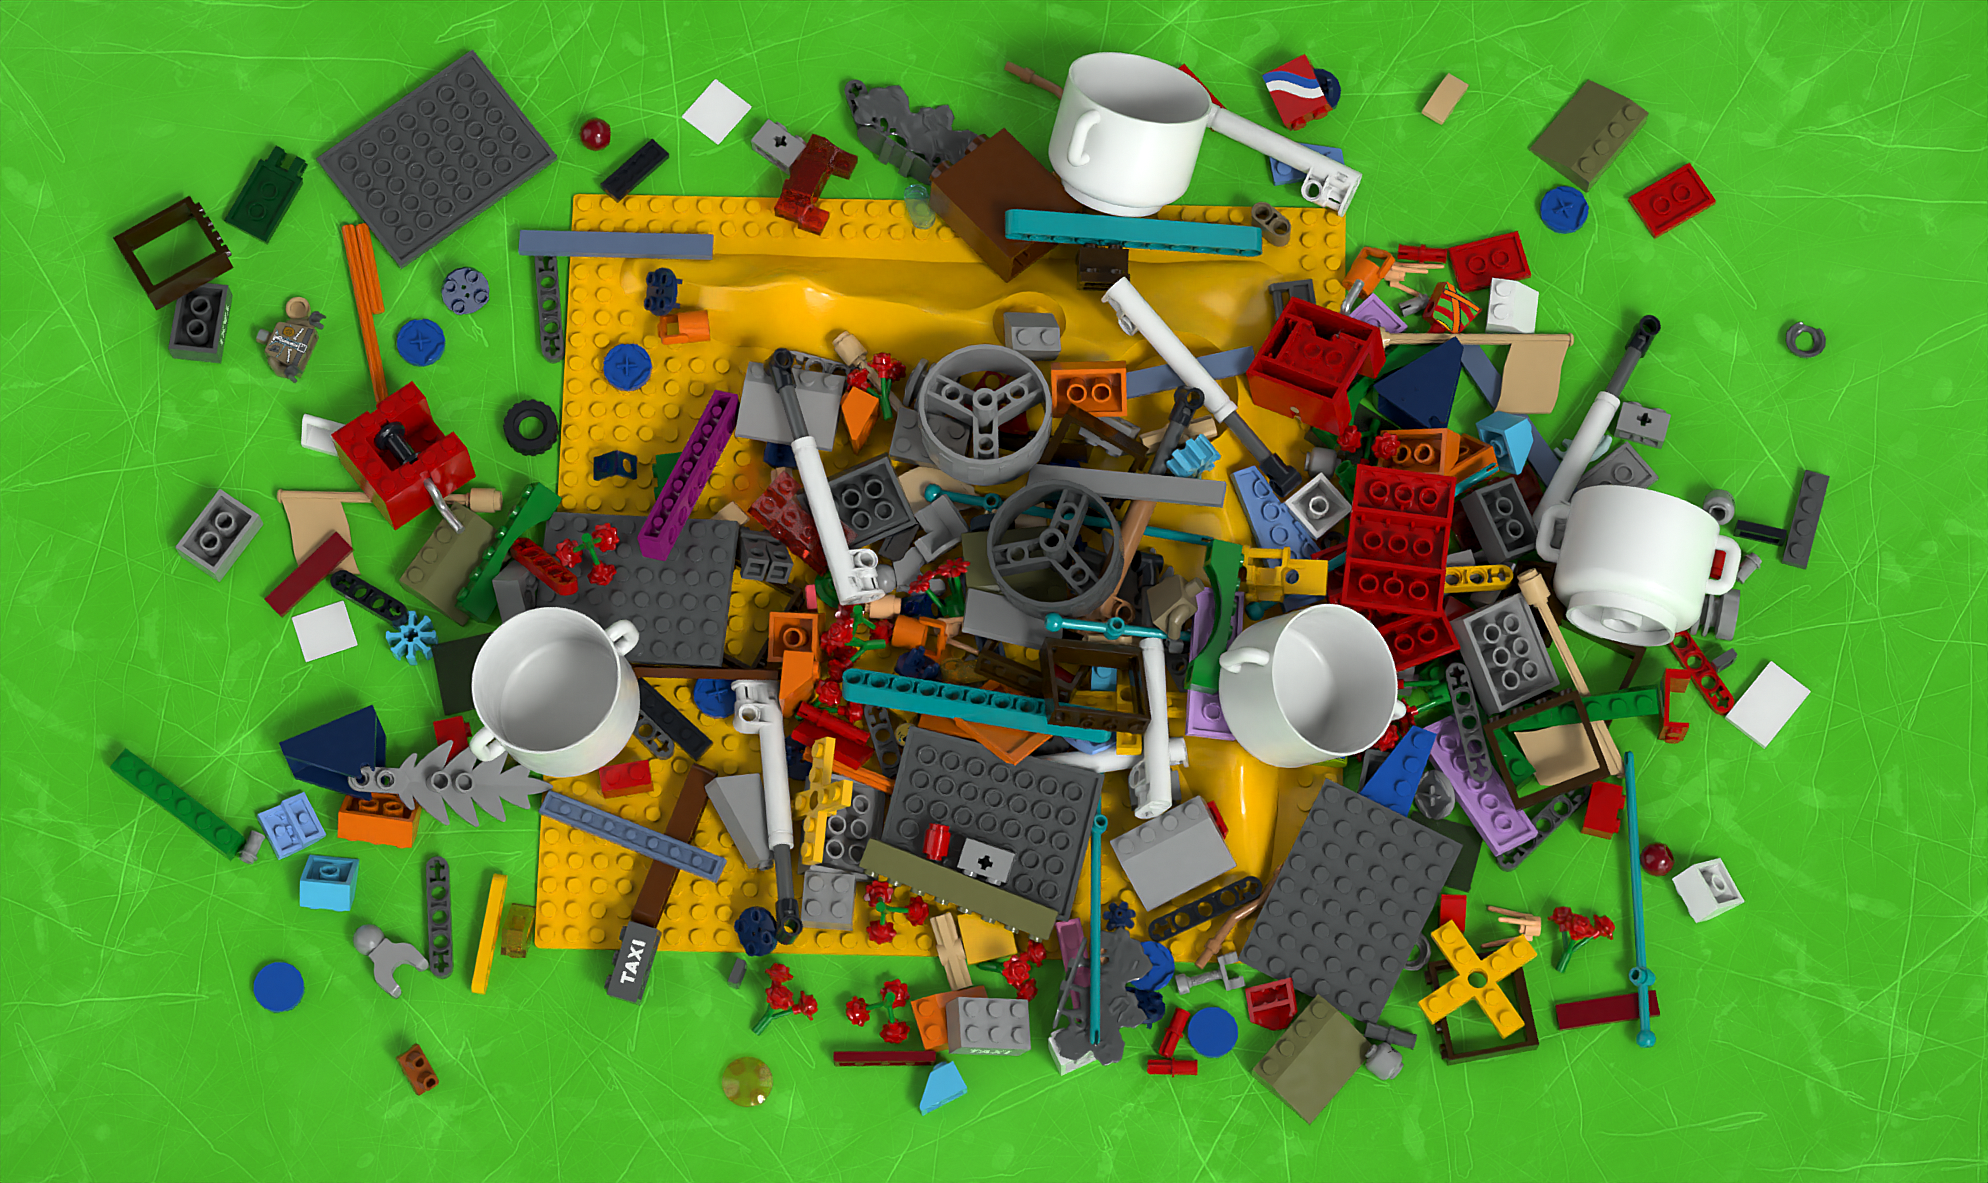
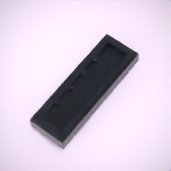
M651 139L600 184L601 189L618 203L669 158V153L655 140Z

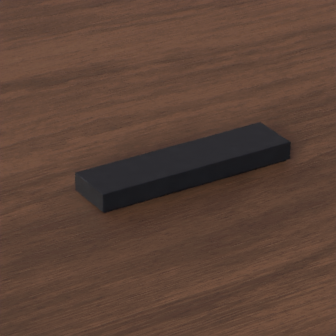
M640 677L637 680L640 693V709L697 762L713 745V742L647 681Z

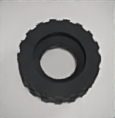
M535 399L523 400L520 403L514 404V407L508 410V414L504 418L505 424L503 425L510 447H513L514 451L520 452L524 456L542 455L545 451L550 450L557 441V435H559L558 422L551 407ZM527 417L540 419L543 423L542 433L534 439L523 437L519 432V425L522 420Z

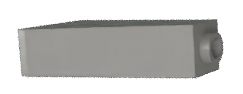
M760 774L736 775L713 779L705 786V790L748 868H759L760 871L773 868L775 863L774 851L769 849L765 794Z

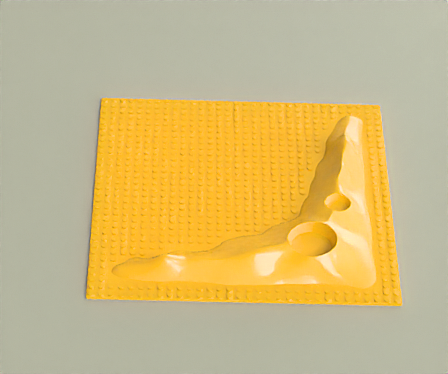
M576 194L573 198L572 231L713 234L714 245L712 260L570 257L558 495L563 499L557 507V512L649 516L656 503L654 487H658L657 478H654L652 464L656 463V455L683 452L715 390L738 394L739 401L741 402L749 361L764 363L778 348L798 351L846 364L834 350L835 346L832 344L845 331L850 335L853 334L868 351L865 356L867 362L873 359L874 354L883 352L890 353L891 358L901 361L902 365L906 366V377L901 378L899 381L895 380L890 389L902 404L907 381L913 369L916 368L922 358L929 361L928 372L933 363L937 364L945 356L967 346L991 344L1006 347L1004 312L1053 313L1060 328L1061 352L1055 361H1032L1044 376L1049 387L1051 399V362L1126 361V373L1165 365L1167 362L1140 331L1136 332L1133 336L1123 331L1118 323L1117 312L1108 302L1103 303L1101 301L1107 291L1077 290V265H1075L1079 248L1084 247L1082 244L1060 243L1006 283L929 206V201L626 195L617 203L607 194ZM1082 204L1081 214L1124 217L1107 214ZM1164 205L1158 212L1152 215L1130 218L1251 226L1252 207ZM1274 207L1291 223L1290 241L1285 246L1277 247L1262 236V254L1254 257L1123 248L1129 249L1128 274H1130V283L1195 358L1253 346L1256 356L1276 323L1273 298L1269 294L1268 289L1270 284L1312 279L1316 305L1340 313L1341 305L1345 299V288L1342 285V281L1345 278L1346 213L1343 217H1339L1338 212L1331 208ZM1260 214L1257 215V218L1266 219L1267 216ZM1280 229L1274 231L1277 234L1285 233V231ZM1098 246V248H1108V246ZM662 267L668 268L675 274L676 279H683L682 284H677L678 293L675 302L680 304V309L673 308L668 314L707 309L710 341L669 345L661 343V338L658 337L657 332L660 316L652 314L651 311L646 310L644 307L648 286L646 277L649 272H655L656 269ZM1288 292L1281 293L1284 309L1289 302ZM678 323L667 324V335L680 334ZM632 343L646 350L651 358L652 373L647 383L638 390L620 391L611 386L605 378L603 369L604 359L615 346ZM793 358L794 362L791 365V368H793L794 364H797L795 358ZM804 361V365H801L802 370H805V364L807 361ZM816 363L812 364L809 368V371L820 373L823 370V367ZM836 370L833 375L839 376L847 375L843 370ZM986 371L962 375L959 384L973 390ZM998 372L1003 376V378L1007 376V374ZM1247 374L1215 380L1230 397L1229 399L1237 405L1236 412L1272 454L1276 452L1286 466H1293L1301 475L1302 483L1282 498L1273 491L1281 503L1285 502L1313 479L1309 477L1308 471H1304L1307 451L1311 452L1314 447H1329L1312 432L1313 426L1303 424L1296 416L1292 419L1254 405ZM995 375L988 376L986 386L989 389H996L999 386L998 377ZM1011 376L1005 385L1016 380V378ZM874 386V387H873V390H874L877 394H879L880 396H882V395L880 394V392H879V391L875 388V386ZM1177 389L1127 399V416L1120 417L1141 428L1136 441L1141 443V434L1162 429L1166 424L1170 423L1168 418L1175 404L1174 393ZM1189 393L1187 397L1188 403L1190 402L1192 397L1191 393ZM1014 396L1013 398L1019 399V398H1022V397H1020V396ZM916 398L910 407H906L907 409L914 410ZM1041 403L1026 411V418L1032 432H1038L1044 420L1045 414ZM1202 405L1201 408L1196 409L1192 419L1211 413ZM880 406L881 415L858 456L853 454L841 413L832 452L818 450L826 477L882 453L888 452L889 455L898 416L897 412L891 407L893 419L885 421ZM948 414L945 415V417L953 418ZM1211 414L1216 426L1217 436L1208 438V440L1219 452L1221 458L1213 462L1215 467L1211 471L1202 472L1201 479L1226 482L1223 508L1157 502L1147 526L1209 536L1217 540L1243 545V554L1245 545H1251V548L1258 547L1230 474L1255 465L1268 483L1270 479L1259 468L1261 464L1224 422L1219 424L1214 415ZM1052 417V436L1063 418ZM1074 422L1064 437L1075 440L1085 439L1084 436L1079 434L1081 426ZM735 427L688 518L711 519L726 505L735 501L750 518L744 527H749L752 531L760 532L766 529L772 530L774 534H780L778 518L775 517L774 491L771 481V471L775 469L763 460L767 442L735 437ZM973 433L967 458L974 459ZM1098 445L1094 446L1088 463L1077 461L1081 468L1128 472L1135 458L1131 455L1119 456L1118 458L1113 457L1105 452L1106 448ZM1339 445L1335 451L1337 458L1341 459L1342 463L1344 461V451H1342ZM1156 454L1147 456L1149 460L1142 472L1137 469L1136 473H1148ZM891 460L898 477L912 469L921 467ZM1167 468L1166 473H1172L1171 470ZM792 470L795 493H797V490L804 488L799 470ZM1334 473L1333 478L1329 481L1344 497V488L1339 484L1340 479ZM1131 500L1125 501L1120 510L1115 508L1112 514L1116 516L1115 519L1117 521L1123 520ZM799 503L800 515L798 516L801 525L802 541L794 544H785L794 563L788 582L802 589L805 601L799 612H808L805 587L806 585H815L814 581L818 572L827 566L828 563L825 561ZM1047 505L1048 509H1054L1053 507ZM975 507L959 513L970 528L971 519L978 515H983L985 509L976 510ZM1047 518L1048 526H1049L1050 523H1051V521H1052V519ZM1344 518L1319 539L1315 540L1312 538L1320 550H1322V539L1328 533L1336 531L1344 536ZM1082 525L1078 534H1081L1082 542H1087L1089 547L1106 553L1102 542V535ZM1061 528V533L1068 534V530ZM924 529L918 532L910 548L915 547L914 542L927 534ZM1103 529L1114 537V532L1112 529ZM1146 535L1142 536L1137 550L1149 552L1151 548H1154L1156 554L1163 556L1164 565L1159 579L1168 567L1172 566L1174 568V575L1179 574L1188 582L1198 577L1204 584V587H1208V576L1203 569L1206 546ZM886 537L859 548L872 550L878 557V564H888L892 567V561L878 555ZM1335 539L1330 541L1331 544L1329 546H1335L1337 541ZM962 543L938 557L934 562L921 566L920 572L922 575L928 570L932 572L940 565L946 564L947 559L955 562V558L963 557ZM1253 558V566L1265 568L1262 558ZM734 568L724 652L751 666L769 636L770 612H783L791 597L758 580L742 579L740 570ZM941 573L935 574L932 579H941L946 586V592L942 596L937 597L944 605V599L952 595L947 578L945 579L944 576H941ZM1067 588V600L1078 597L1070 593L1071 589ZM896 589L888 593L895 595L896 598H901L900 615L917 619L922 616L932 619L939 617L949 618L948 615L942 616L940 609L931 598L918 600L907 592H896ZM816 592L818 613H826L825 632H828L830 625L836 623L837 619L834 614L838 609L827 605ZM1244 592L1242 632L1257 622L1283 615L1280 604L1277 603L1264 611L1265 614L1260 620H1250L1245 612V608L1250 602L1254 601H1246V594L1248 593ZM1323 599L1312 604L1303 606L1301 608L1289 611L1287 613L1305 609L1315 605L1327 604L1326 599ZM861 603V606L863 607V611L865 613L863 616L864 618H866L872 623H876L877 620H883L878 618H870V613L865 612L866 603ZM894 617L893 620H888L895 625L897 617ZM1189 618L1185 621L1183 631L1191 628L1192 619ZM861 623L857 627L854 637L863 641L869 640L871 636L869 633L870 628ZM929 626L924 648L937 652V637L934 633V627ZM960 626L959 634L952 639L977 649L974 635L962 632V626ZM1066 629V630H1069V631H1071V632L1074 633V630H1075V629ZM891 639L884 649L865 651L860 659L853 663L851 668L887 673L900 655L905 652H911V650L892 646ZM1002 642L1006 658L1041 671L1039 650ZM946 644V649L943 650L941 657L933 659L941 666L940 668L943 671L944 678L941 683L962 685L963 679L960 665L970 654L974 653L951 644ZM824 650V663L819 664L822 680L830 677L828 674L829 668L827 667L828 661L836 659L833 652L831 656H827L826 650ZM768 662L766 669H782L783 662ZM1054 662V665H1059L1074 676L1081 666L1078 664ZM629 663V664L631 665L633 671H634V667H638V666H673V665H656V664ZM722 663V668H731L728 665ZM1165 665L1166 692H1179ZM1182 665L1179 668V671L1182 670L1185 665ZM673 666V667H691V666ZM1092 666L1078 691H1091ZM642 677L713 742V745L696 762L673 741L675 751L672 757L667 760H660L632 734L620 753L602 766L606 767L648 760L651 767L654 791L604 799L599 769L575 777L543 775V781L553 785L551 791L661 834L665 833L689 771L694 763L718 771V777L759 773L764 789L760 735L743 734L736 731L733 727L735 713L726 718L719 719L705 716L698 709L694 701V687L698 679ZM841 682V683H838V684H839L840 689H841V691H842V682ZM816 693V697L808 704L813 703L819 695ZM841 696L838 705L828 706L826 703H821L819 707L838 708L839 705L846 706L850 701L845 700ZM862 704V719L855 721L854 725L869 732L864 714L867 704ZM873 707L869 715H874L877 725L881 723L879 713L882 710H877L876 707ZM887 709L895 735L898 726L906 722ZM829 713L849 723L845 716H840L838 713ZM919 713L911 724L918 727L922 713ZM795 715L789 719H783L785 738L791 735L793 730L804 720L798 722ZM742 716L746 721H751L749 717ZM1168 718L1169 738L1183 736L1188 754L1189 767H1184L1183 764L1170 766L1172 771L1178 770L1181 804L1198 795L1204 798L1206 803L1215 801L1229 830L1225 842L1237 866L1147 912L1120 864L1110 841L1154 818H1137L1135 811H1131L1128 776H1130L1132 768L1105 772L1101 791V814L1107 818L1108 825L1105 832L1101 834V930L1107 932L1116 930L1114 928L1112 931H1108L1106 924L1109 920L1103 919V913L1110 911L1108 906L1111 903L1120 906V903L1124 901L1128 903L1127 910L1132 909L1135 911L1136 917L1131 918L1135 923L1132 929L1125 927V930L1129 931L1130 938L1145 942L1153 941L1149 937L1148 927L1155 919L1245 877L1254 876L1258 878L1262 883L1263 891L1274 876V870L1278 865H1282L1288 857L1326 778L1343 786V768L1306 765L1297 768L1272 766L1253 757L1237 740L1229 741L1185 735L1186 718ZM648 724L642 725L639 728V734L643 737H648L653 732V728ZM882 729L876 733L875 737L878 741L885 742L889 739L890 734L887 730ZM657 734L653 741L659 747L658 752L662 750L667 752L668 743L661 744L657 739L660 734ZM870 735L865 745L875 749ZM1053 736L1048 739L1049 742L1053 740ZM1071 745L1067 752L1079 750ZM898 746L902 757L903 749ZM874 751L873 756L861 767L883 775L876 751ZM891 752L883 756V762L887 765H892L897 760V756ZM894 776L891 779L896 781L897 776ZM788 778L790 795L805 790V781ZM548 791L542 792V803ZM887 793L885 794L883 829L891 801ZM709 798L691 845L725 858L727 860L717 884L680 870L656 928L662 932L657 951L746 953L745 948L740 943L738 933L734 929V923L739 919L743 911L753 906L764 907L776 920L775 902L778 901L775 863L773 868L760 871L759 868L749 869ZM1177 806L1170 807V808H1168L1166 811H1164L1163 813H1165V812H1167V811H1169V810H1171V809H1173V808H1175V807H1177ZM541 815L535 946L540 949L620 950L622 941L619 940L622 927L623 925L628 926V922L631 921L633 909L654 859ZM802 820L792 822L794 847L790 849L794 899L798 901L800 920L804 876L798 875L797 871ZM1091 837L1070 919L1080 918L1083 935L1087 938L1086 949L1088 958H1090ZM879 874L878 881H887V877ZM857 881L853 931L803 927L801 933L792 944L783 945L777 942L776 948L771 954L939 957L936 948L937 941L930 918L951 912L958 938L960 937L962 941L957 915L966 913L957 910L958 905L951 902L948 903V906L934 901L935 896L925 893L921 897L928 904L929 914L924 920L923 925L914 927L906 919L904 913L890 912L886 915V921L894 924L893 929L897 934L895 937H892L891 943L886 942L878 945L876 942L869 940V934L866 932V927L870 926V921H878L881 913L876 910V906L870 907L868 901H865L863 898L866 893V885H872V883ZM1248 881L1246 882V888L1240 891L1239 886L1234 887L1239 893L1240 901L1244 900L1242 894L1246 892H1251L1252 895L1255 894L1256 883L1251 884ZM889 883V887H892L894 892L891 896L892 902L887 905L889 907L904 908L909 904L911 897L916 898L920 895L911 892V887L903 883L901 887ZM1228 891L1224 892L1221 895V902L1227 906L1234 904V894ZM1207 902L1199 904L1198 912L1202 916H1209L1212 913V906ZM1250 902L1158 943L1169 949L1174 962L1195 963L1205 950L1204 945L1209 938L1213 939L1229 915ZM1263 906L1234 925L1221 943L1222 948L1216 955L1213 954L1208 963H1218L1217 956L1234 951L1237 952L1239 957ZM1179 913L1176 915L1175 922L1178 926L1185 927L1189 924L1190 919L1187 914ZM1165 919L1168 924L1163 927L1155 924L1153 934H1159L1160 937H1163V932L1171 928L1172 933L1176 930L1171 925V919ZM1054 926L1050 939H1043L1042 944L1046 949V959L1063 960L1056 926ZM784 927L788 933H793L791 928ZM1019 930L1018 934L1013 932L1017 956L1027 951L1028 940H1030L1028 938L1029 933ZM1011 956L1004 957L1002 959H1010ZM1238 961V962H1235V963H1233V964H1244V963Z

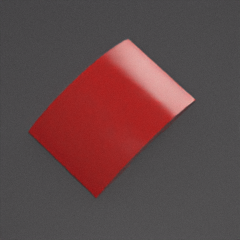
M1357 464L1345 554L1341 605L1441 619L1457 477Z
M1347 541L1311 554V560L1330 561L1346 551ZM1344 564L1327 574L1325 596L1327 604L1341 605ZM1344 606L1364 616L1379 631L1391 652L1396 673L1461 648L1443 607L1440 619Z

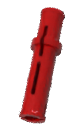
M805 701L802 702L796 714L817 724L816 727L828 729L862 747L865 746L871 734L829 714L828 710H821Z

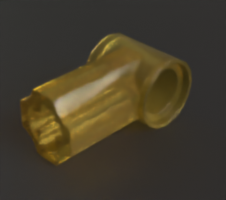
M950 657L940 663L942 683L964 686L965 683L990 679L974 673L978 659L961 661L959 658Z

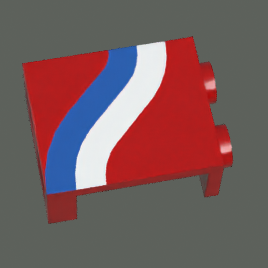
M1306 54L1262 75L1281 119L1289 131L1300 130L1307 125V122L1313 119H1322L1328 115L1329 111L1333 110L1325 98L1313 71V64Z
M1666 668L1661 678L1658 739L1664 740L1665 743L1676 744L1683 741L1689 729V723L1669 722L1670 692L1685 693L1691 679V670Z

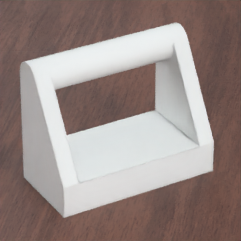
M304 414L302 420V447L338 457L331 434L345 424Z

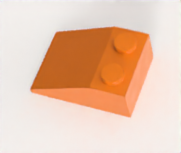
M984 985L934 994L911 1001V1008L924 1051L940 1052L949 1049L946 1003L957 997L988 998Z

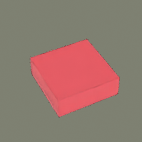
M806 585L808 612L818 613L815 585Z

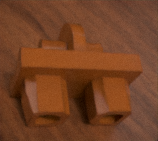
M415 1043L408 1051L396 1057L403 1074L407 1077L416 1095L420 1096L424 1092L430 1091L440 1082L419 1044Z

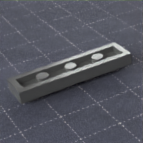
M1808 470L1805 471L1782 564L1806 569L1830 476Z

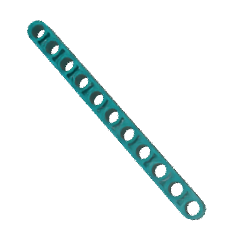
M1012 209L1005 212V237L1013 240L1082 245L1098 244V246L1122 245L1123 248L1247 257L1262 254V229L1259 227Z
M856 668L847 669L842 675V696L850 702L952 719L957 717L962 718L964 721L1097 743L1107 742L1112 736V732L1105 730L1061 727L1047 724L1044 699ZM1059 702V706L1104 710L1099 708Z

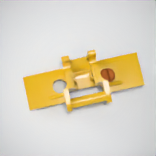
M1251 545L1244 546V562L1238 572V577L1240 578L1238 591L1248 593L1246 594V601L1284 602L1285 595L1290 594L1326 596L1328 560L1290 559V547L1272 549L1251 548ZM1253 558L1282 559V566L1275 568L1253 566ZM1291 570H1296L1299 573V579L1294 584H1290L1286 580V574ZM1208 578V587L1212 588Z

